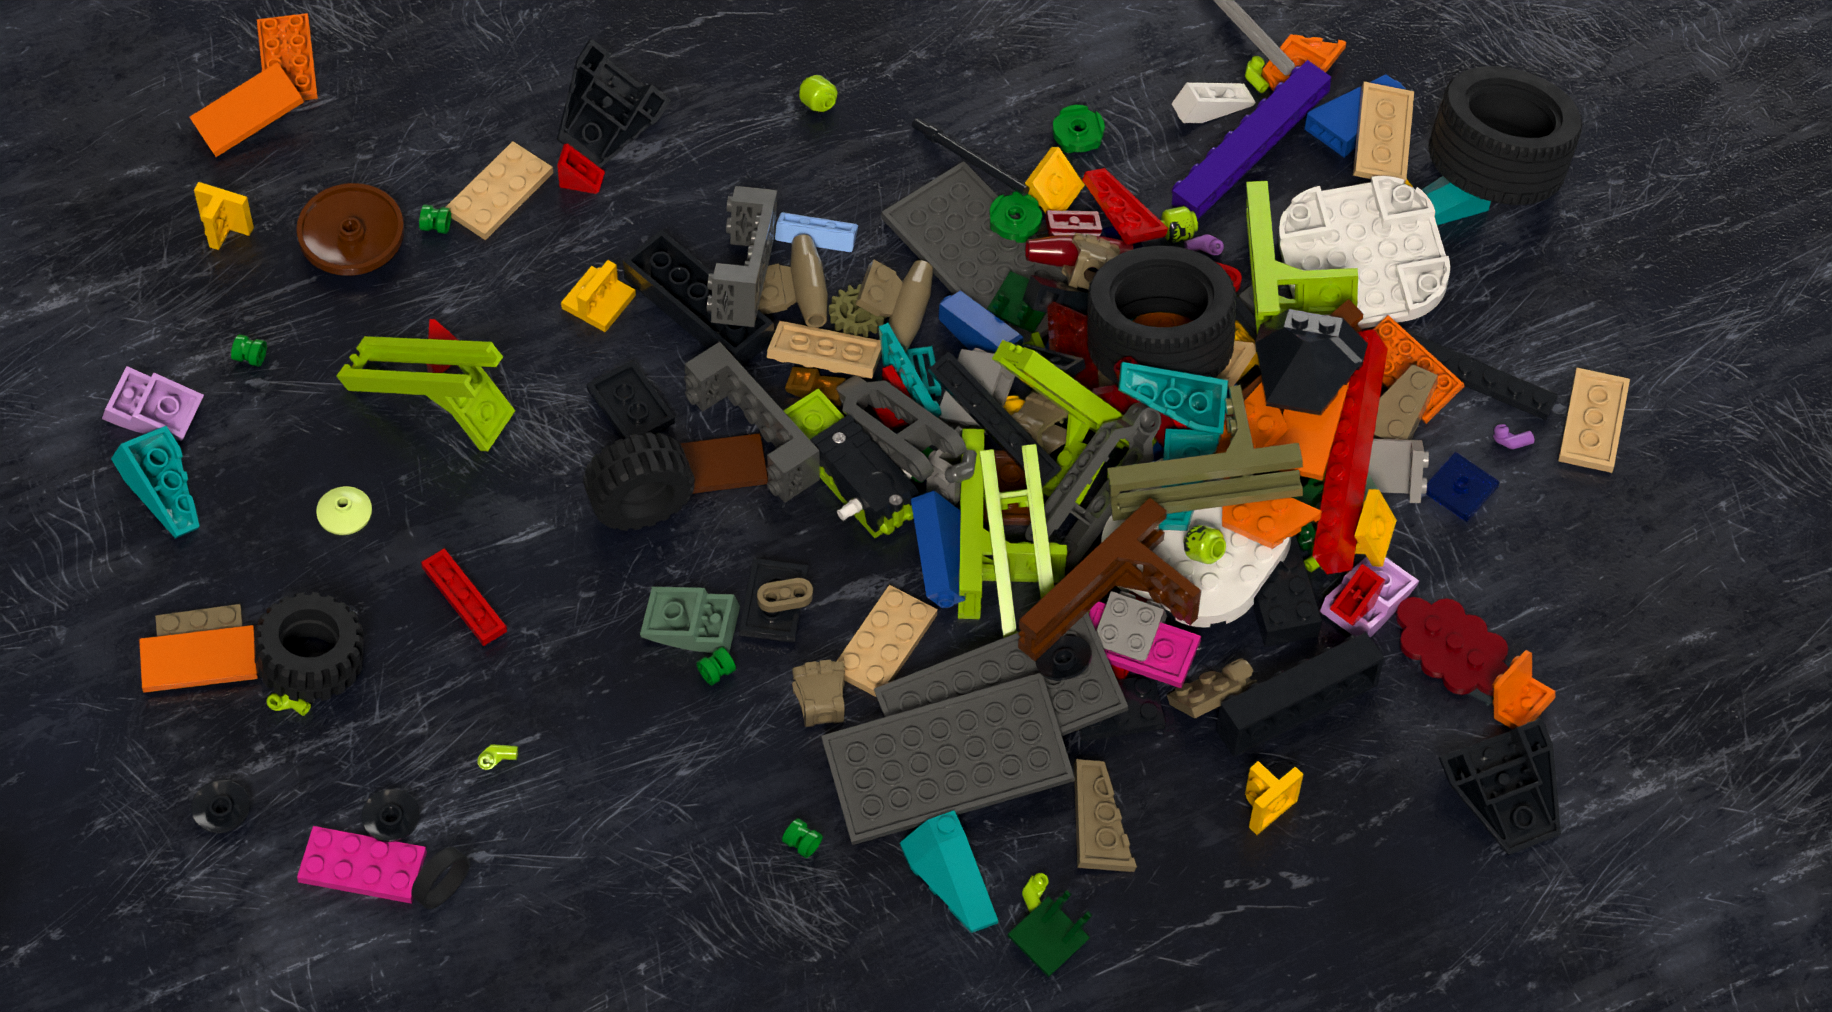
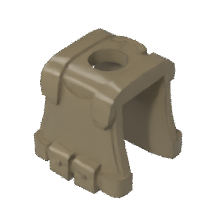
M1075 233L1072 243L1076 246L1079 255L1075 266H1062V273L1068 277V286L1088 290L1090 282L1096 273L1086 269L1095 267L1099 270L1107 261L1120 254V248L1118 245L1110 244V241L1099 238L1097 240V236L1089 234L1084 236L1083 234Z
M1034 392L1030 393L1026 397L1022 408L1018 413H1014L1012 417L1048 454L1066 444L1067 429L1053 424L1066 418L1068 413L1043 395H1038Z
M822 660L794 667L792 669L793 679L795 680L792 682L793 693L799 701L805 727L815 726L816 724L844 722V662Z

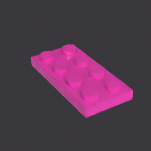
M1102 602L1096 603L1089 612L1096 631L1106 606ZM1160 623L1146 661L1141 662L1106 649L1104 651L1110 665L1182 688L1201 642V636Z
M313 826L297 879L299 883L412 904V886L422 870L427 851L424 846L397 841L383 842L370 836Z

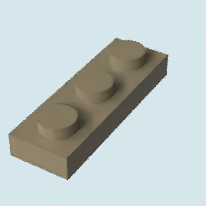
M240 604L155 616L157 637L243 626Z

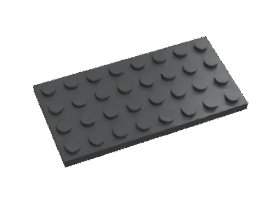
M964 161L881 212V219L920 260L932 265L934 275L953 295L962 291L985 309L988 308L1010 271L1028 279L1033 275L1068 284V277L1063 275L1062 267L1026 261V242L1018 243L1014 240L1005 239L990 229V207L998 196ZM1016 214L1009 215L1013 219H1020ZM1034 234L1033 236L1029 237L1028 240L1035 239L1038 237ZM1046 313L1035 333L1039 332L1041 338L1051 333L1057 316ZM1002 320L1024 337L1023 343L1030 341L1032 332Z
M1088 612L1063 635L1080 637L1090 645L1092 660L1087 669L1080 675L1063 681L1050 680L1044 677L1062 736L1128 711L1127 702ZM1016 633L874 688V692L884 717H888L1038 674L1036 661L1032 660L1018 648L1020 636Z
M1040 673L821 736L852 845L920 826L928 819L953 810L956 815L1075 781L1045 680Z

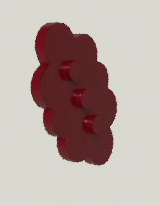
M1417 597L1406 598L1401 601L1396 614L1398 624L1404 629L1400 639L1401 651L1411 659L1420 660L1421 669L1426 675L1433 678H1442L1444 686L1455 694H1469L1477 688L1486 695L1494 696L1492 686L1498 675L1504 674L1509 669L1504 663L1508 654V645L1503 637L1496 633L1488 632L1487 625L1482 618L1476 615H1466L1462 605L1453 599H1439L1432 605Z

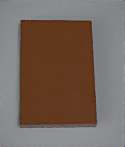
M760 433L679 443L684 450L695 478V487L692 494L765 485L768 482Z
M994 450L999 492L1027 489L1025 472L1004 450ZM983 495V525H989ZM1018 503L1008 504V509L1001 510L1003 525L1029 526L1031 523L1029 507H1019Z

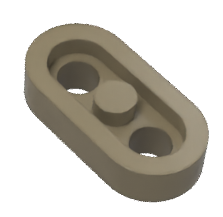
M803 578L766 583L757 592L758 605L766 612L802 608L809 605L813 599V587L808 580ZM796 594H802L803 597H798V598H797V597H795V595H796ZM773 598L776 601L768 602L767 600Z

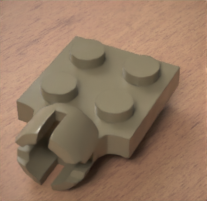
M1237 659L1227 664L1221 673L1216 671L1205 672L1199 676L1198 680L1192 683H1185L1182 688L1176 687L1174 692L1167 695L1171 706L1193 718H1197L1219 707L1226 697L1233 694L1237 696L1245 692L1249 686L1257 683V680L1253 681L1249 678L1253 672L1251 665L1244 659Z

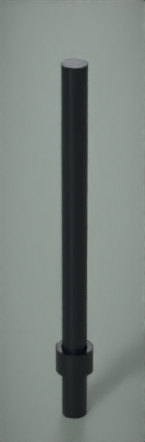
M918 118L913 121L912 127L923 133L925 138L932 143L941 144L1021 195L1026 196L1029 193L1030 188L947 137L935 125H928Z

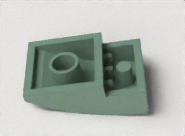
M652 587L640 635L642 638L676 648L713 653L716 649L723 647L729 653L740 605L734 594H708L705 588Z

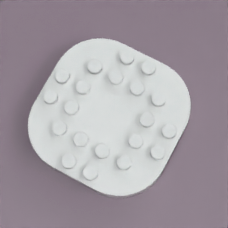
M1373 176L1370 183L1321 191L1320 186L1310 188L1293 198L1290 206L1286 211H1283L1280 219L1278 244L1284 264L1303 271L1358 268L1357 308L1364 314L1363 319L1358 323L1361 329L1376 327L1387 315L1396 323L1419 318L1433 310L1442 300L1448 285L1450 260L1443 248L1435 220L1434 206L1427 195L1418 187L1415 190L1411 186L1404 184L1403 179L1396 177ZM1291 284L1289 287L1292 297L1295 299V284Z
M1223 478L1205 480V482L1223 480ZM1162 486L1135 489L1130 492L1158 489ZM1222 507L1195 510L1187 531L1162 530L1165 532L1164 540L1152 552L1201 590L1198 619L1191 626L1210 627V624L1223 621H1226V624L1241 617L1254 604V597L1280 561L1283 562L1290 549L1291 537H1287L1283 543L1271 549L1222 527ZM1111 515L1105 524L1101 543L1125 520L1113 521ZM1159 525L1155 528L1157 532L1159 531ZM1193 526H1209L1218 529L1223 534L1226 550L1217 562L1204 564L1191 560L1186 556L1183 541L1185 535ZM1138 564L1136 567L1143 572V565ZM1117 586L1124 592L1129 593L1131 590L1147 600L1155 602L1148 592ZM1160 603V605L1163 606L1162 608L1170 611V609H1168L1165 605ZM1176 618V621H1179V622H1181V623H1183V624L1189 625V624H1187L1185 621H1183V620L1180 621V620H1178V619Z

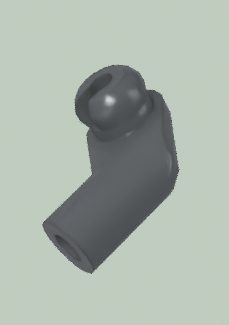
M966 450L963 453L962 462L953 465L952 468H948L945 471L946 480L949 483H959L970 479L974 474L977 453L973 450Z

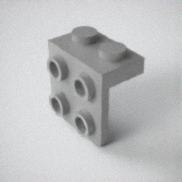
M958 426L955 431L962 438V428ZM940 449L934 450L928 457L934 472L926 479V492L936 491L955 506L960 501L961 482L949 483L945 478V471L948 468H952L960 460L961 455L955 458L948 452L944 453Z
M1373 439L1368 473L1380 492L1408 493L1410 503H1421V494H1426L1427 478L1423 477V468H1428L1429 452L1424 451L1422 440Z
M1111 591L1096 631L1103 649L1141 662L1146 661L1160 623H1165L1167 618L1165 610L1162 609L1163 606L1149 600L1146 603L1136 600L1134 595L1120 591L1118 594Z

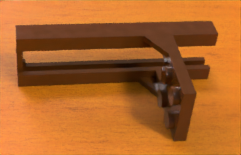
M1151 498L1142 504L1019 620V629L1021 630L1018 633L1020 636L1018 648L1032 660L1036 661L1114 586L1148 592L1155 602L1162 603L1170 609L1175 618L1180 621L1183 620L1191 626L1198 619L1201 590L1152 552L1164 540L1165 532L1161 529L1157 532L1155 528L1166 519L1167 510ZM1138 564L1143 565V572L1136 567Z

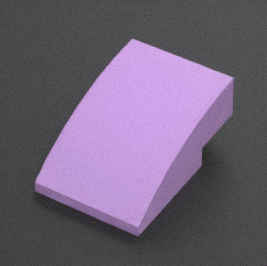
M126 366L105 408L102 419L143 434L167 425L175 440L182 441L204 395L154 372L152 377Z
M1365 557L1352 571H1349L1344 576L1342 583L1325 597L1320 612L1350 634L1358 636L1367 632L1371 638L1396 612L1401 601L1411 594L1418 585L1419 580L1386 557L1383 567L1372 566L1368 558ZM1361 564H1364L1386 581L1375 606L1352 626L1331 611L1330 607Z

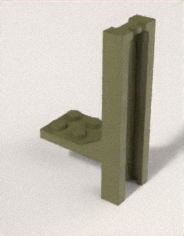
M1229 386L1230 398H1225V408L1227 415L1230 416H1226L1225 421L1227 433H1231L1233 437L1230 438V445L1225 453L1107 468L1112 519L1117 521L1129 518L1149 498L1167 510V514L1303 496L1299 470L1253 476L1255 473L1303 467L1299 443L1254 449L1241 386ZM1230 477V479L1120 493V491Z

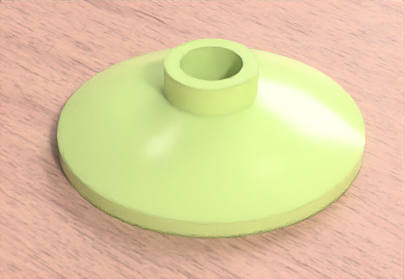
M349 486L337 487L325 493L319 500L316 509L317 519L320 525L330 533L337 535L352 534L361 530L369 522L372 515L371 501L363 491Z

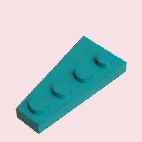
M889 323L879 326L884 367L893 365L913 401L939 418L942 415L937 401L932 400L926 386L921 381Z
M1166 429L1163 461L1215 454L1221 435L1195 430ZM1205 480L1195 481V482H1187V483H1180V484L1165 485V486H1162L1161 488L1173 487V486H1180V485H1188V484H1195V483H1203V482H1205ZM1195 510L1167 514L1166 519L1159 524V530L1187 531Z

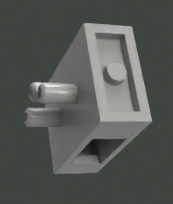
M974 348L973 351L961 349L958 361L1004 407L1015 375L992 360L993 353H987L978 348ZM945 391L940 404L942 415L939 416V419L954 430L958 426L962 429H982L955 399Z

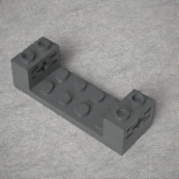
M735 186L733 196H728L727 212H731V218L727 219L726 233L731 234L730 244L749 246L748 256L744 266L716 263L714 274L709 273L707 288L712 290V295L708 296L707 311L712 312L711 323L755 326L776 233L777 190Z
M718 342L685 363V395L692 405L696 404L703 412L728 396L734 406H739L744 411L748 422L755 424L760 429L763 438L767 442H772L777 448L767 455V486L774 496L778 495L784 502H787L820 480L818 448L721 342Z

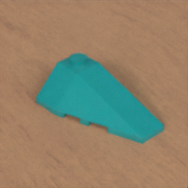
M1444 176L1422 189L1434 206L1437 225L1489 211L1491 201L1480 199L1464 192L1450 183Z
M1126 362L1121 363L1119 391L1195 431L1217 435L1223 434L1228 380Z
M166 425L120 444L111 460L126 484L173 537L178 538L198 529L200 525L193 497L189 494L187 486V472H184L181 458L183 456L181 448Z
M954 810L926 820L900 842V847L910 869L929 885V889L948 905V909L971 933L998 924V918L969 842Z

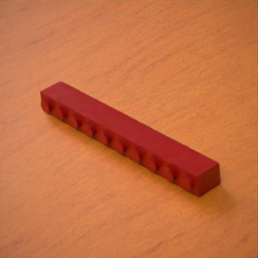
M1374 329L1357 332L1368 343L1363 366L1359 370H1355L1351 375L1346 399L1328 459L1320 507L1322 515L1320 520H1318L1312 554L1326 574L1352 571L1357 544L1354 535L1362 513L1388 351L1387 346Z

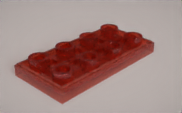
M1052 302L1047 306L1049 350L1084 358L1086 369L1076 374L1073 379L1092 392L1093 388L1099 387L1098 369L1092 362L1088 351L1087 316L1069 307Z

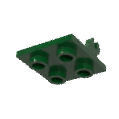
M1010 271L986 310L999 319L1035 333L1046 313L1033 310L1023 301L1029 279Z
M1310 478L1308 484L1303 487V496L1292 498L1315 508L1322 501L1323 494H1318L1323 491L1324 484L1314 486L1315 483L1321 480ZM1311 522L1301 527V532L1297 536L1301 549L1303 551L1307 550L1310 557L1313 554L1316 536Z
M1068 890L1056 902L1048 896L1007 935L1048 977L1090 939L1082 930L1087 921L1093 916L1089 911L1074 924L1060 910L1072 895Z

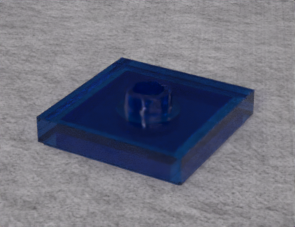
M1455 452L1427 483L1426 495L1468 522L1499 487L1500 481Z

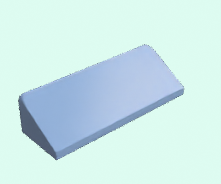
M782 212L776 223L775 240L792 243L793 238L804 234L809 235L813 239L815 247L852 252L858 225Z

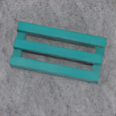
M932 346L908 349L906 355L914 368L913 355H917L921 380L930 396L934 393L936 396H941V386L933 377L934 386L929 387L922 355L927 354L930 367L936 363Z

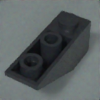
M1033 275L1030 276L1023 297V301L1030 308L1056 316L1087 318V289L1074 288L1065 283Z

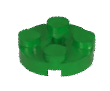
M1071 105L1063 108L1060 111V115L1055 117L1052 130L1053 137L1061 146L1062 151L1066 153L1086 152L1100 147L1104 136L1105 124L1102 116L1097 111L1095 113L1089 111L1088 107L1084 105ZM1075 126H1079L1081 129H1085V130H1082V131L1078 132V131H1075L1074 129H1075Z
M1012 192V195L1005 197L1004 194L998 196L990 207V229L1005 239L1014 240L1018 243L1026 242L1041 226L1042 211L1039 208V203L1031 195L1023 196L1018 192ZM1019 213L1020 219H1013L1009 215Z

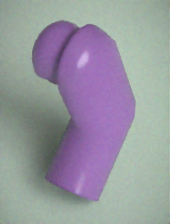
M1209 234L1184 241L1185 249L1193 251L1202 250L1211 255H1219L1224 249L1223 242Z
M1504 424L1497 425L1494 428L1495 434L1493 437L1495 441L1509 449H1517L1534 443V436L1531 431L1514 435L1509 432V428Z

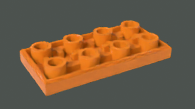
M308 13L257 19L262 71L278 62L303 100L318 99Z
M276 62L190 116V119L215 157L304 103V100L279 63Z
M1387 315L1374 328L1388 348L1382 384L1389 389L1412 364L1437 374L1438 385L1421 418L1427 424L1465 387L1464 383Z
M1349 382L1340 388L1338 396L1321 416L1284 409L1283 417L1289 429L1274 446L1299 443L1303 467L1278 471L1299 470L1300 476L1323 481L1349 388Z
M254 626L141 638L140 659L143 693L258 679L254 660Z

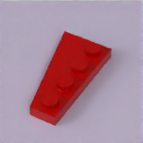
M1105 168L1085 172L1082 181L1126 245L1166 236L1168 227Z

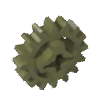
M859 284L857 289H853L851 285H848L847 292L840 289L838 290V297L832 296V304L829 305L830 323H835L836 331L843 329L845 334L853 333L854 336L863 334L865 338H868L869 331L874 334L878 333V326L884 325V319L887 317H877L857 306L855 303L862 284Z

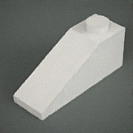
M1187 82L1172 102V106L1183 123H1204L1251 107L1256 102L1245 84Z

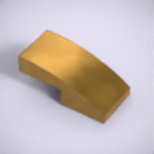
M792 367L785 390L795 396L804 398L819 388L834 406H841V400L836 387L846 381V378L820 376L818 369Z

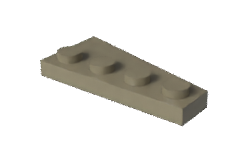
M1076 759L1074 763L1077 868L1134 872L1137 866L1129 850L1128 836L1124 834L1121 824L1122 817L1113 798L1114 791L1105 762Z

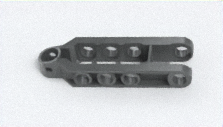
M852 376L836 387L843 405V413L846 415L850 414L856 424L858 423L863 428L864 432L872 438V441L895 464L920 482L926 480L934 472L931 463L922 453L930 445L933 444L942 452H948L955 458L967 450L963 439L953 428L887 381L866 382L858 376ZM868 404L875 409L887 408L894 413L898 420L902 419L910 426L896 434L865 412L864 409Z
M1138 402L1133 404L1122 419L1105 422L1101 425L1044 504L1048 538L1055 529L1058 530L1069 513L1078 518L1076 524L1060 544L1067 545L1066 568L1068 569L1073 568L1080 562L1112 515L1108 479L1086 510L1075 501L1086 485L1092 483V477L1102 463L1108 461V455L1118 441L1126 439L1129 442V450L1117 467L1150 463L1154 460L1152 440L1160 428L1161 416L1157 410L1144 403ZM1131 490L1120 491V493H1128ZM1030 523L1026 530L1025 537L1029 542L1034 544L1032 526Z

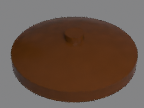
M340 184L321 191L307 202L297 221V237L304 256L317 268L336 275H359L383 266L396 254L403 241L404 223L399 206L384 191L366 184Z

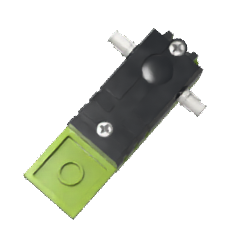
M819 388L784 410L785 414L818 448L820 478L844 504L840 510H837L838 516L843 521L849 516L854 515L874 538H877L883 533L886 535L891 534L895 527L899 528L902 526L903 521L906 519L908 521L914 519L911 499L919 496V492L910 481L912 476L902 468L897 467L885 452L872 441V438L864 432L863 428L858 423L856 424L850 414L844 417Z

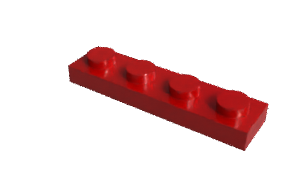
M445 548L421 562L422 569L483 646L507 632L506 625Z

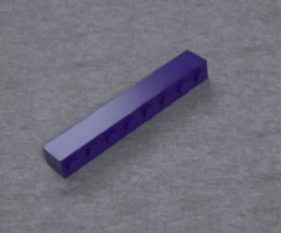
M1308 60L1301 67H1295L1290 77L1284 83L1280 82L1268 99H1262L1256 110L1251 115L1247 114L1242 119L1237 129L1229 131L1224 137L1223 142L1217 148L1213 147L1208 152L1206 159L1200 164H1195L1190 170L1189 175L1183 181L1179 180L1173 186L1172 205L1176 208L1186 206L1190 211H1194L1198 220L1330 92L1331 76Z

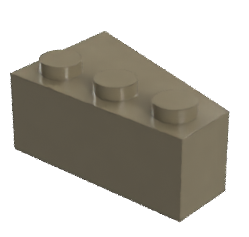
M1412 364L1380 397L1373 439L1412 440L1438 385V375Z

